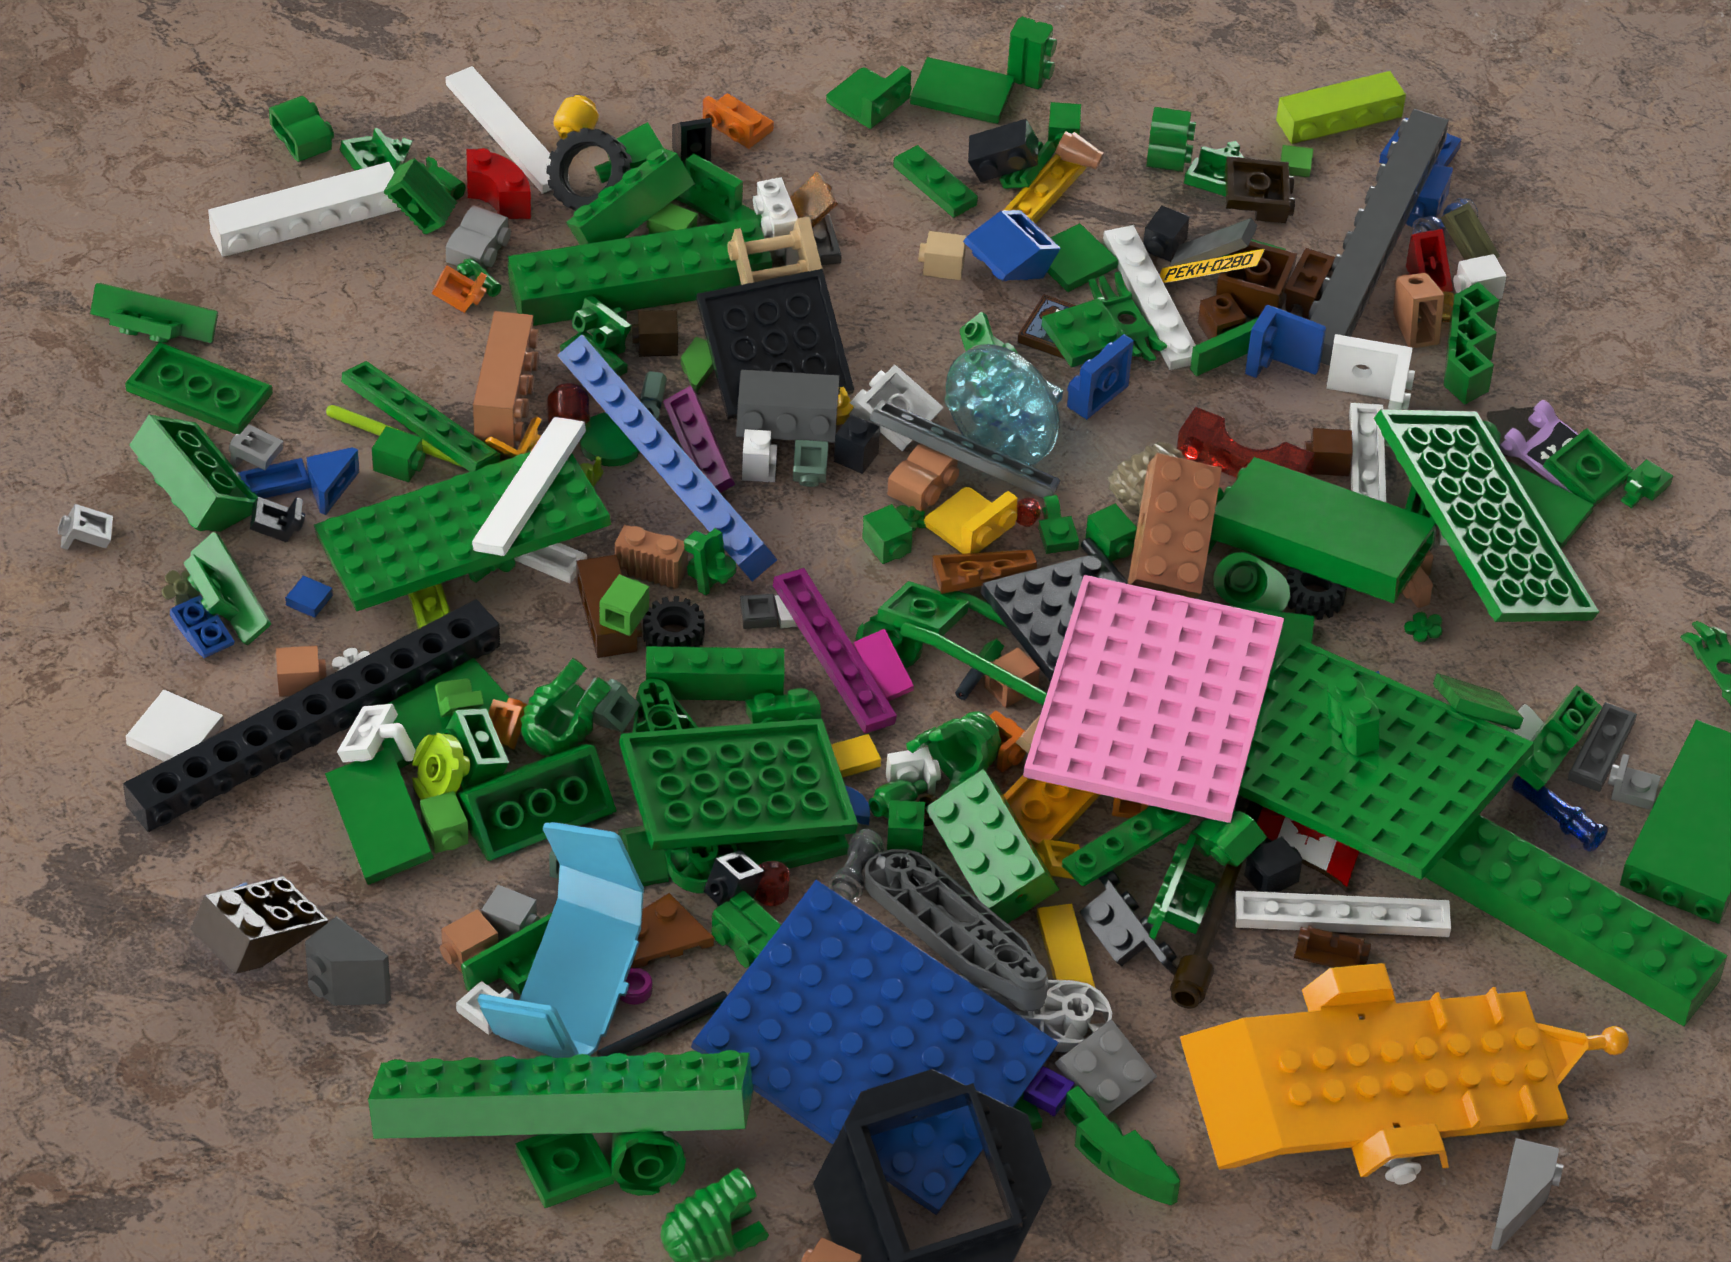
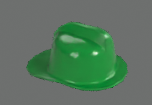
M1237 552L1224 557L1217 564L1213 574V585L1217 594L1226 602L1238 607L1282 612L1287 607L1290 599V587L1286 578L1277 569L1258 557L1246 552Z

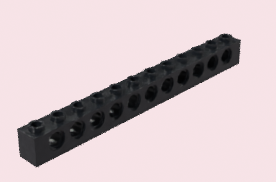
M475 599L124 782L125 804L147 832L167 825L178 816L199 808L203 803L214 797L229 792L233 787L250 778L259 776L262 772L279 763L288 761L292 756L309 747L318 745L322 740L337 732L348 729L353 725L362 707L385 705L473 658L476 660L483 655L492 653L496 648L500 647V624Z

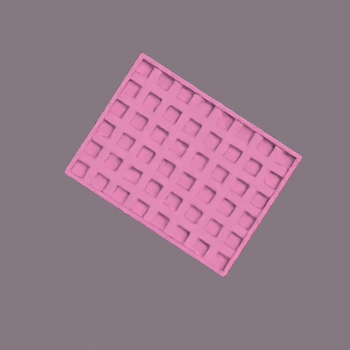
M1084 575L1024 766L1023 777L1231 823L1282 632L1284 618Z

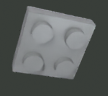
M1112 1019L1055 1062V1065L1063 1075L1075 1082V1087L1079 1086L1087 1096H1092L1097 1101L1101 1112L1106 1117L1157 1077Z

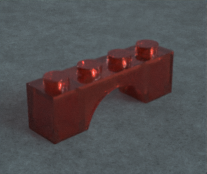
M1198 407L1193 409L1178 433L1177 450H1180L1185 458L1221 467V472L1236 478L1242 467L1246 468L1254 457L1308 476L1312 474L1315 453L1287 442L1264 450L1244 447L1236 443L1228 435L1225 429V418Z

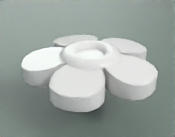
M348 648L343 653L344 657L339 656L333 659L332 666L335 670L339 671L370 655V653L362 651L358 654L356 648Z

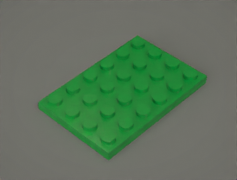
M822 718L621 733L619 745L651 850L856 833L858 822Z

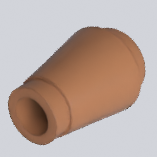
M1067 131L1063 134L1055 154L1061 156L1063 161L1091 167L1095 170L1098 168L1104 155L1103 152L1099 151V149L1077 133L1073 132L1071 134Z

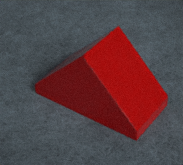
M1443 229L1411 234L1406 260V268L1409 274H1428L1440 290L1446 293L1453 291Z

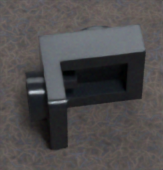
M257 497L252 506L250 530L288 542L294 531L299 532L305 520V513L302 512L303 499L296 497L288 508Z

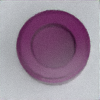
M630 968L626 982L629 983V988L626 996L620 995V999L632 1005L644 1003L652 995V978L643 969Z

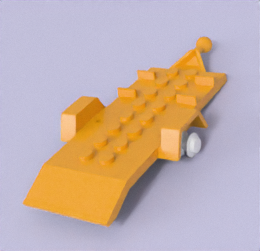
M1383 963L1328 969L1302 989L1308 1012L1246 1017L1180 1036L1219 1170L1241 1167L1278 1155L1352 1148L1360 1177H1367L1380 1167L1386 1166L1390 1167L1385 1173L1386 1180L1395 1182L1398 1185L1412 1182L1421 1171V1165L1411 1161L1416 1156L1438 1154L1442 1168H1449L1442 1138L1564 1125L1569 1118L1558 1086L1585 1052L1603 1049L1610 1055H1619L1629 1045L1628 1034L1618 1026L1606 1028L1601 1035L1586 1036L1584 1033L1536 1023L1525 991L1498 994L1496 988L1492 987L1486 995L1441 999L1439 992H1437L1430 1000L1396 1003L1393 988Z

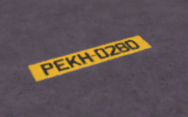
M1265 249L1162 268L1159 275L1163 283L1253 267L1257 266Z

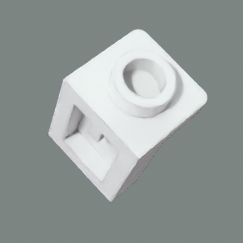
M928 747L921 748L913 754L909 750L887 754L886 778L888 782L901 779L914 782L924 779L928 785L927 794H935L936 781L941 780V771L938 761L932 760Z

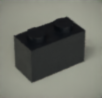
M1027 119L969 136L968 162L980 182L1038 165L1039 139Z

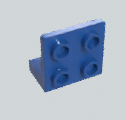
M1266 305L1251 330L1245 374L1257 378L1263 367L1268 368L1273 359L1316 375L1320 368L1326 327L1276 307Z

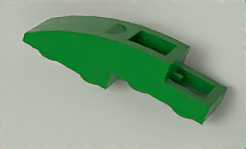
M1576 685L1530 741L1534 742V752L1516 773L1534 789L1539 791L1550 779L1569 750L1583 736L1602 709V706L1595 701L1592 695Z
M1079 1086L1069 1090L1066 1093L1064 1114L1076 1127L1074 1146L1099 1170L1128 1189L1172 1206L1177 1203L1180 1187L1179 1175L1172 1166H1167L1157 1155L1153 1144L1149 1140H1144L1136 1130L1123 1136L1120 1127L1114 1121L1108 1120L1092 1096H1087Z

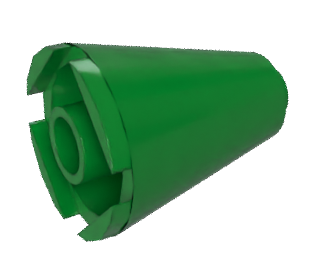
M671 1131L612 1133L611 1173L614 1181L619 1184L624 1192L637 1196L654 1195L660 1192L659 1187L669 1182L671 1186L674 1185L683 1174L686 1158L683 1148Z

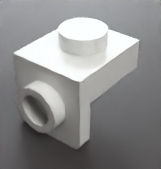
M481 981L456 1002V1008L459 1014L489 1035L493 1031L480 1009L481 1006L477 1001L479 994L513 999V992L505 989L499 994Z

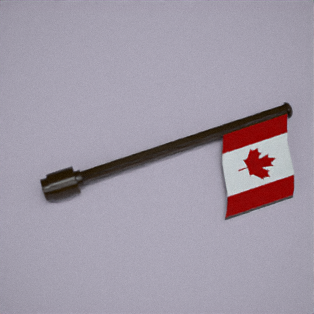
M1253 801L1249 802L1245 814L1251 817L1267 836L1264 841L1271 842L1282 836L1291 847H1295L1299 851L1304 865L1324 874L1346 892L1359 854L1358 850ZM1243 862L1237 867L1227 863L1193 955L1183 956L1179 961L1170 991L1173 1002L1180 1007L1192 1009L1205 999L1214 974V967L1207 959Z

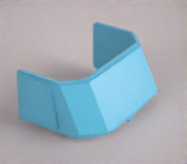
M555 822L545 823L543 831L560 864L558 898L519 1000L479 994L477 1001L491 1030L501 1038L554 1058L572 1057L578 1054L590 1056L597 1051L601 1038L606 1037L620 995L626 996L629 988V983L626 982L639 946L637 939L642 924L644 887L621 837L615 832Z

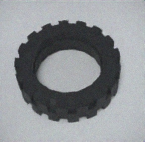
M582 128L580 132L572 131L568 133L566 139H560L557 142L556 146L558 147L555 152L551 151L549 156L551 161L546 169V174L550 178V180H547L549 188L554 191L553 195L558 201L575 211L584 205L592 203L598 198L599 194L581 197L575 194L570 187L568 169L572 159L581 150L590 146H598L609 154L612 163L611 176L603 189L617 184L623 179L624 173L632 169L630 168L632 159L626 153V147L617 138L599 129Z

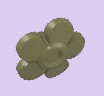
M171 570L165 575V581L169 585L162 588V595L167 600L175 597V606L200 595V592L190 585L187 579L190 576L188 570L183 571L181 574L176 570Z

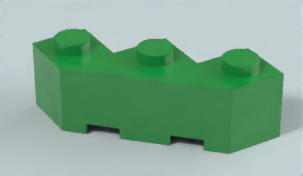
M1479 282L1454 295L1449 322L1443 386L1464 405L1489 392L1494 364L1490 360H1492L1497 335L1493 328L1495 327L1500 300Z

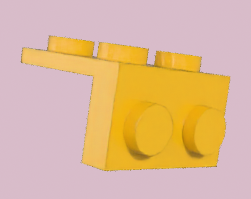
M964 487L925 516L924 523L928 529L962 554L979 553L1016 524L1018 497L1007 491L991 503L972 488Z

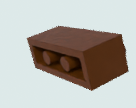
M616 555L576 561V583L597 658L637 652V638L643 636L641 621L631 636L600 625V600L619 574L628 578L626 568H620Z

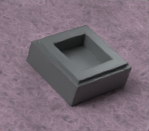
M774 594L740 596L743 629L777 627Z

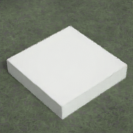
M163 690L126 735V743L130 747L165 762L213 737L224 724L223 715Z

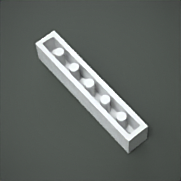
M386 162L208 209L210 233L222 257L398 211L401 208H398L397 204L392 203V199H389L388 195L384 194V189L395 172L390 163Z

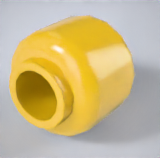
M576 95L568 97L562 102L554 117L553 124L559 132L560 138L564 140L568 137L567 134L572 131L580 132L582 128L594 130L599 114L592 100Z

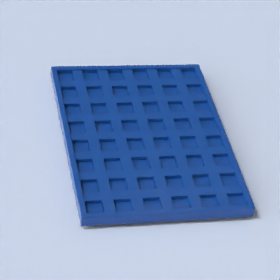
M815 880L693 1040L691 1048L701 1054L720 1053L725 1050H735L739 1053L750 1052L753 1091L833 1145L861 1091L930 1069L964 1085L974 1083L977 1091L1014 1108L1028 1085L1054 1052L1059 1042L818 880ZM968 1105L871 1136L886 1181L935 1215L939 1213L983 1151Z

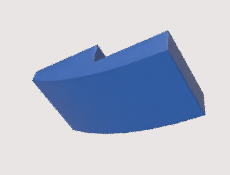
M199 595L170 608V617L190 645L203 658H206L234 645L235 641L218 615L213 616L204 608L201 603L203 598Z

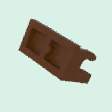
M1305 248L1284 289V293L1287 294L1285 304L1287 312L1291 313L1294 304H1298L1303 308L1302 318L1310 320L1309 312L1314 300L1319 301L1322 296L1320 291L1323 281L1326 277L1331 278L1333 274L1331 269L1335 259L1334 256Z

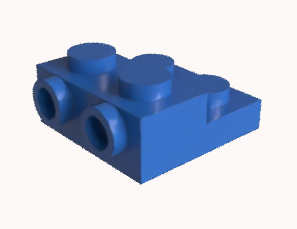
M1123 334L1113 343H1108L1096 357L1088 359L1082 365L1080 376H1075L1067 388L1068 408L1087 420L1129 386L1134 340Z

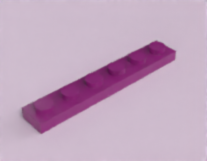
M805 568L775 576L772 586L864 734L894 725L897 717L896 713Z

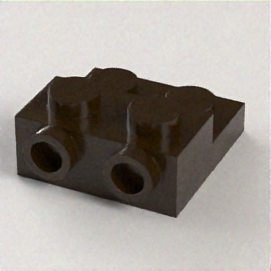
M1227 156L1225 163L1226 209L1255 211V221L1286 224L1288 216H1293L1295 209V197H1290L1294 189V176L1289 175V162Z

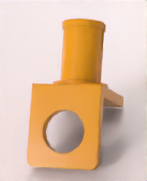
M535 417L531 420L517 450L493 437L487 438L484 443L511 458L519 454L528 453V451L531 452L541 438L537 428L542 419Z

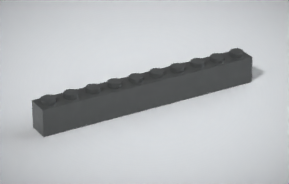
M1413 109L1409 119L1402 120L1398 131L1399 139L1397 142L1392 141L1388 150L1387 159L1389 160L1387 164L1382 163L1376 176L1377 184L1375 187L1370 186L1365 198V204L1367 205L1365 209L1360 208L1354 221L1355 229L1353 232L1348 231L1344 239L1343 254L1336 255L1331 269L1333 274L1331 278L1326 277L1320 291L1322 296L1319 301L1314 300L1309 312L1310 321L1326 327L1320 363L1330 366L1335 334L1352 336L1445 144L1448 119Z

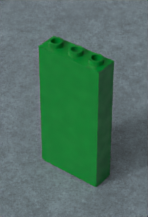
M1254 457L1246 468L1242 467L1240 469L1236 482L1233 486H1228L1225 489L1222 500L1216 505L1210 538L1394 604L1425 560L1428 551H1431L1434 547L1437 524L1432 518Z
M1695 720L1625 862L1620 886L1717 924H1720L1731 900V732Z

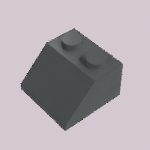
M339 917L333 918L305 941L308 986L317 997H324L334 1006L387 1004L391 1000L388 955Z

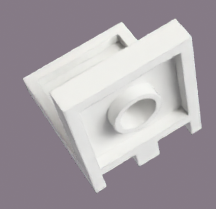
M1335 334L1326 389L1390 399L1389 410H1408L1411 393H1406L1405 389L1412 390L1415 371L1409 370L1413 347ZM1356 365H1366L1370 369H1360ZM1384 438V446L1390 447L1387 440Z

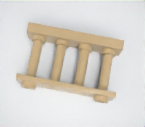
M809 217L797 218L793 231H790L789 235L744 242L741 228L734 229L732 239L728 242L729 257L731 261H736L741 285L822 269ZM789 247L798 251L800 260L797 261V264L751 271L748 259L749 254Z

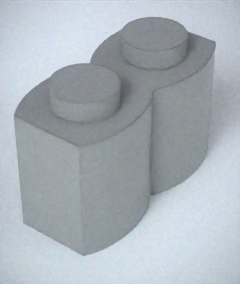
M472 206L465 214L460 226L456 228L447 242L446 262L458 266V264L463 263L464 259H474L485 270L487 267H492L497 257V251L501 246L505 247L508 244L511 236V229L508 228V217Z

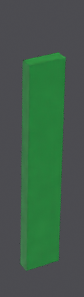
M365 361L342 372V383L471 472L486 465L500 462L499 452L369 362Z

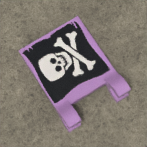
M1541 400L1534 407L1533 410L1535 412L1528 418L1532 425L1541 429L1526 442L1524 436L1517 429L1512 428L1505 435L1504 438L1506 440L1500 445L1499 449L1508 456L1519 457L1551 483L1569 491L1543 465L1550 456L1575 438L1578 433L1558 419L1554 409L1547 401Z

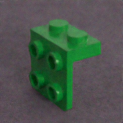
M902 65L888 77L883 78L868 68H860L826 95V102L869 129H872L910 99L912 71Z

